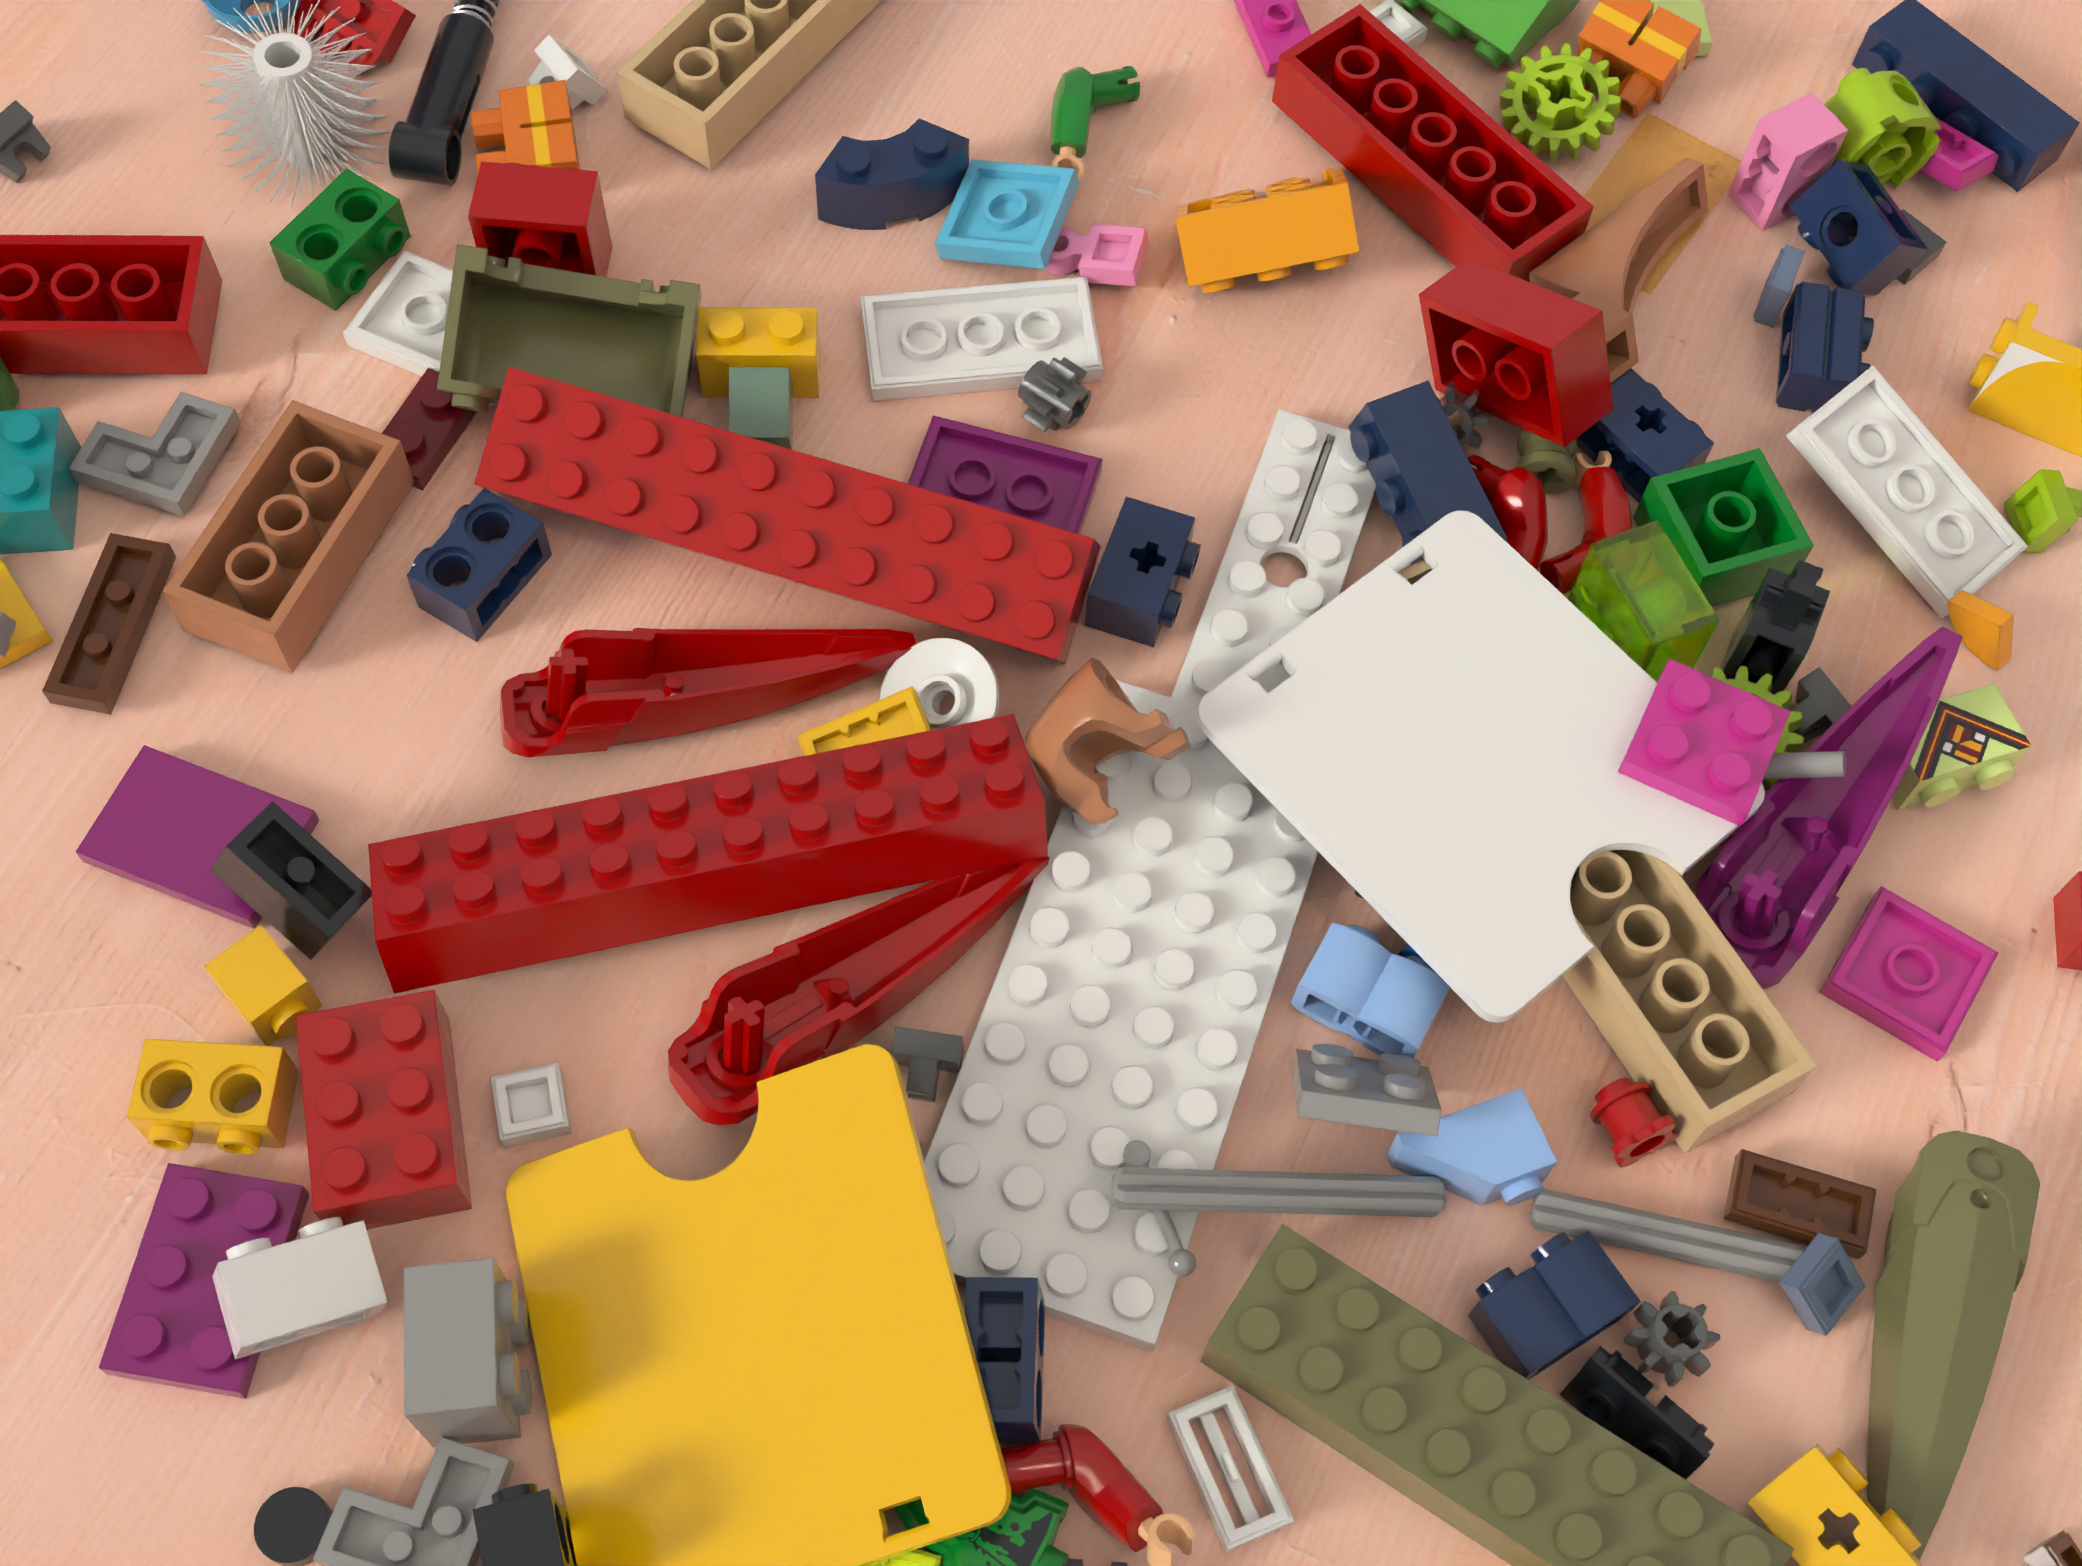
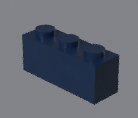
M1429 380L1365 404L1348 426L1351 432V445L1357 458L1366 463L1376 483V494L1379 504L1385 513L1392 516L1403 538L1402 547L1444 516L1454 511H1468L1476 514L1505 541L1508 540ZM1420 556V557L1417 558L1415 561H1413L1410 565H1413V564H1415V563H1417V562L1423 560V558Z

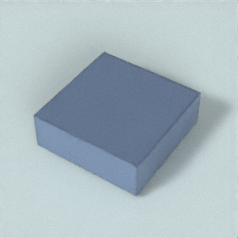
M1789 245L1781 248L1754 312V322L1774 327L1791 292L1805 251Z
M1822 1233L1816 1235L1779 1281L1807 1330L1827 1336L1865 1288L1864 1282L1839 1239Z

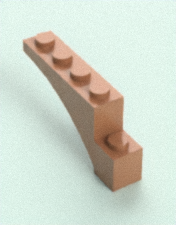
M1685 158L1529 273L1530 283L1602 310L1610 383L1639 362L1632 313L1636 299L1647 276L1663 253L1679 236L1708 212L1703 163Z

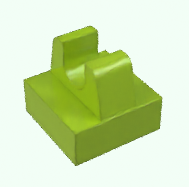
M2040 469L2003 502L2013 529L2028 545L2023 552H2043L2061 535L2071 530L2070 527L2079 521L2077 517H2082V491L2066 487L2060 470Z

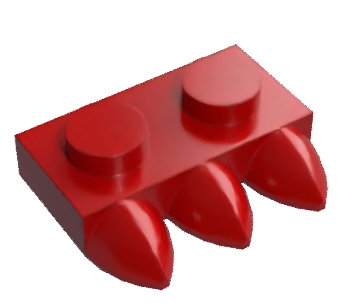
M301 0L300 6L295 12L294 34L297 35L302 12L304 11L300 29L311 5L310 13L319 0ZM320 0L300 36L305 38L307 28L308 35L312 32L316 21L315 28L319 25L324 15L326 18L332 10L334 12L340 6L322 24L313 37L321 31V36L336 29V27L338 28L342 24L356 18L338 30L324 45L366 32V34L350 41L338 52L346 51L349 48L350 51L372 49L354 58L349 64L377 66L382 59L391 63L416 15L392 0ZM339 43L321 48V51L330 48L334 45H337ZM373 68L366 70L357 76L363 75L364 73L372 70Z

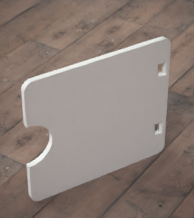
M1454 511L1437 521L1206 693L1198 706L1197 724L1205 736L1479 1017L1489 1022L1501 1023L1514 1018L1585 958L1594 946L1585 937L1576 922L1570 901L1571 881L1575 871L1582 863L1606 851L1631 850L1658 858L1683 875L1740 827L1618 772L1657 682L1476 514L1468 511ZM1421 556L1432 570L1411 585L1398 573ZM1280 662L1291 676L1268 693L1254 680ZM1762 783L1744 822L1756 813L1764 800L1765 791Z

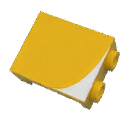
M2027 301L2016 320L2005 317L1989 348L1995 354L1991 356L1983 353L1978 360L1968 381V385L1977 388L1968 411L2082 457V349L2035 331L2032 328V323L2039 305Z

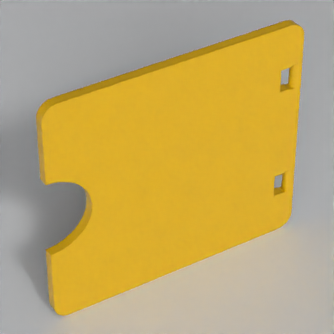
M864 1044L758 1081L759 1106L752 1136L745 1149L733 1163L710 1177L699 1180H679L665 1176L646 1158L640 1148L635 1131L629 1127L525 1163L518 1167L510 1176L506 1186V1199L525 1298L528 1304L529 1319L566 1511L568 1512L570 1522L569 1526L577 1566H866L994 1524L1007 1512L1011 1502V1487L901 1073L896 1059L881 1046ZM921 1499L929 1523L888 1536V1526L884 1511Z

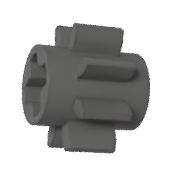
M1054 357L1050 364L1043 360L1036 362L1024 376L1018 390V397L1023 400V403L1028 405L1022 417L1044 432L1049 428L1056 431L1059 425L1066 429L1073 427L1081 419L1091 400V391L1081 384L1087 371L1065 357L1061 361Z
M1450 381L1445 395L1440 399L1438 398L1447 416L1453 415L1456 411L1463 414L1464 419L1461 426L1457 424L1452 426L1460 444L1463 445L1467 442L1471 447L1478 449L1483 439L1480 433L1473 428L1474 426L1488 424L1491 413L1477 411L1475 403L1480 393L1478 389L1472 391L1467 396L1463 393H1458L1455 382Z
M1670 1291L1662 1299L1660 1312L1651 1303L1644 1301L1633 1312L1637 1321L1644 1328L1634 1329L1624 1338L1625 1344L1637 1347L1638 1354L1642 1360L1637 1371L1642 1374L1651 1369L1665 1374L1668 1387H1674L1682 1380L1684 1366L1698 1377L1711 1367L1708 1358L1700 1351L1711 1348L1720 1340V1334L1708 1331L1706 1322L1702 1317L1707 1307L1704 1304L1698 1305L1695 1308L1679 1304V1298L1675 1291ZM1669 1330L1675 1332L1681 1339L1675 1348L1667 1345L1663 1339Z

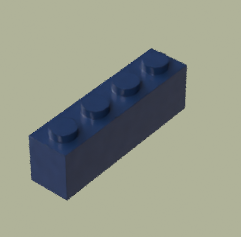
M1904 0L1870 25L1852 63L1857 69L1867 68L1871 74L1878 71H1897L1906 76L1936 118L1999 155L1992 173L2016 192L2020 191L2059 159L2080 122L1917 0Z

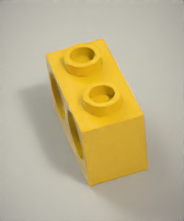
M145 1038L127 1118L147 1139L148 1144L165 1150H187L190 1148L191 1142L216 1144L217 1148L222 1151L239 1155L257 1154L260 1147L284 1148L299 1070L283 1047ZM184 1088H192L190 1096L183 1104L174 1108H166L169 1098L175 1092ZM252 1092H261L260 1099L253 1108L245 1112L234 1113L237 1102L243 1096Z

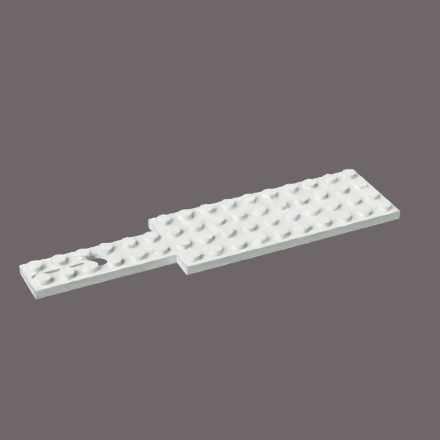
M1281 409L1277 412L1172 696L1168 697L1116 680L1139 713L1149 714L1155 709L1162 711L1168 717L1173 731L1179 727L1183 728L1188 736L1191 747L1171 760L1160 759L1144 752L1131 751L1113 756L1097 765L1094 773L1105 774L1107 778L1108 804L1111 808H1116L1119 813L1118 816L1106 823L1094 824L1087 822L1074 810L1065 805L1062 806L1047 844L1048 856L1050 857L1048 865L1032 883L924 1161L956 1282L966 1285V1277L1038 1278L1045 1299V1314L1152 1352L1178 1276L1173 1274L1169 1268L1168 1262L1171 1253L1153 1210H1129L1115 1207L1112 1200V1178L1118 1169L1127 1167L1123 1161L1124 1148L1129 1142L1134 1140L1143 1141L1149 1146L1151 1150L1149 1168L1214 1169L1318 851L1200 730L1197 724L1199 702L1206 693L1340 594L1376 491V483L1366 463L1360 461L1353 451L1350 430ZM1323 447H1325V448H1324V451H1323V454H1322V457H1321V459H1320L1318 468H1317V470H1316V473H1315L1313 482H1312V484H1311L1309 493H1308V495H1307V498H1306L1304 507H1303V509H1302L1300 518H1299V520H1298V523H1297L1295 532H1294L1293 537H1292V540H1291V542H1290L1291 535H1292V533H1293L1295 524H1296V522H1297L1299 513H1300V511H1301V508H1302L1304 499H1305V497H1306L1308 488H1309V486H1310V483H1311L1313 474H1314V472H1315L1317 463H1318V461H1319V458H1320L1322 449H1323ZM1289 553L1303 562L1307 576L1306 578L1295 580L1289 587H1279L1266 580V572L1260 564L1271 554ZM1278 662L1254 681H1257L1269 693L1291 675ZM1168 1210L1182 1246L1187 1250L1199 1211Z

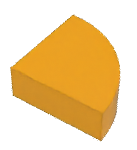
M1963 590L1948 601V610L1957 634L1963 637L1962 641L1975 656L1998 671L2011 660L2014 614Z

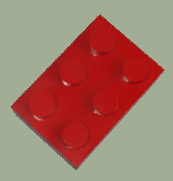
M1469 258L1419 293L1435 390L1445 394L1450 381L1455 382L1458 393H1463L1467 396L1472 391L1478 389L1480 393L1475 403L1477 409L1489 412L1497 418L1562 447H1566L1614 410L1602 310Z
M435 990L296 1015L313 1212L318 1219L324 1220L332 1217H341L343 1226L364 1220L366 1230L472 1209L450 1019Z

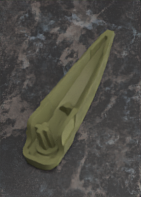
M1961 1131L1938 1134L1918 1152L1911 1172L1895 1194L1894 1210L1891 1214L1886 1234L1883 1273L1876 1282L1868 1428L1867 1480L1869 1484L1867 1485V1500L1880 1515L1892 1508L1922 1543V1546L1913 1552L1919 1561L1942 1513L1984 1401L2001 1344L2013 1293L2016 1291L2025 1270L2040 1189V1181L2033 1163L2020 1150L1992 1138Z

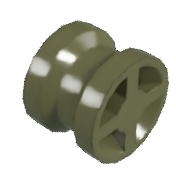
M1521 430L1517 439V449L1519 455L1523 458L1518 461L1516 468L1525 467L1534 473L1544 486L1545 494H1556L1570 488L1576 480V465L1571 458L1577 450V438L1566 447H1562L1529 431Z

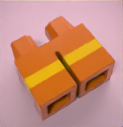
M1600 0L1578 35V52L1576 56L1579 57L1582 51L1590 48L1592 49L1591 63L1593 65L1605 59L1610 63L1609 77H1618L1621 83L1619 85V94L1617 95L1621 97L1620 111L1634 119L1642 113L1652 100L1661 104L1673 80L1682 69L1686 70L1697 55L1702 29L1660 6L1653 14L1654 3L1648 0ZM1585 85L1584 89L1590 93H1593L1592 90L1587 85Z
M565 80L498 90L500 108L470 111L477 150L504 146L506 149L475 154L477 172H479L481 161L580 169L573 116Z

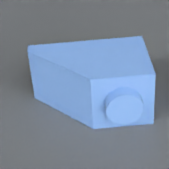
M1522 1088L1441 1117L1438 1136L1399 1132L1387 1153L1393 1168L1412 1176H1436L1443 1181L1445 1190L1481 1206L1501 1198L1504 1199L1507 1206L1516 1205L1533 1198L1544 1190L1542 1183L1557 1164V1160Z

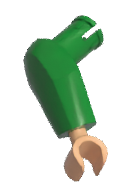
M1078 66L1063 73L1058 82L1053 97L1050 125L1051 151L1054 154H1058V156L1053 160L1051 166L1075 168L1079 184L1085 171L1084 165L1079 158H1082L1086 153L1091 116L1099 106L1138 100L1140 82L1128 84V79L1138 77L1134 67L1125 66L1122 69L1091 74L1087 69Z

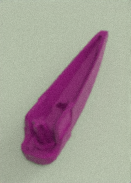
M1941 627L1924 639L1876 682L1806 751H1845V777L1778 779L1765 793L1764 800L1756 813L1729 839L1713 863L1699 878L1695 893L1696 898L1763 990L1781 982L1807 950L1839 900L1836 894L1868 843L1926 730L1963 639L1961 635Z

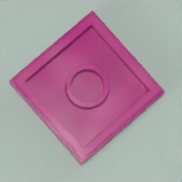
M1880 886L1867 905L1819 993L1938 1062L1946 1054L1999 952Z

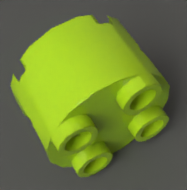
M1867 68L1853 70L1840 81L1838 92L1824 104L1848 129L1832 165L1839 159L1868 165L1881 184L1890 181L1893 187L1896 188L1906 182L1925 166L1938 148L1940 138L1935 133V130H1941L1940 123L1907 77L1897 71H1878L1871 74Z

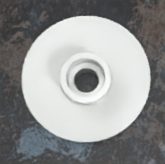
M952 638L928 639L910 647L912 648L910 651L896 659L892 664L881 687L879 700L913 686L919 696L932 730L995 718L999 707L998 681L988 660L974 647ZM954 695L955 703L952 710L948 714L942 715L939 709L940 702L945 696Z

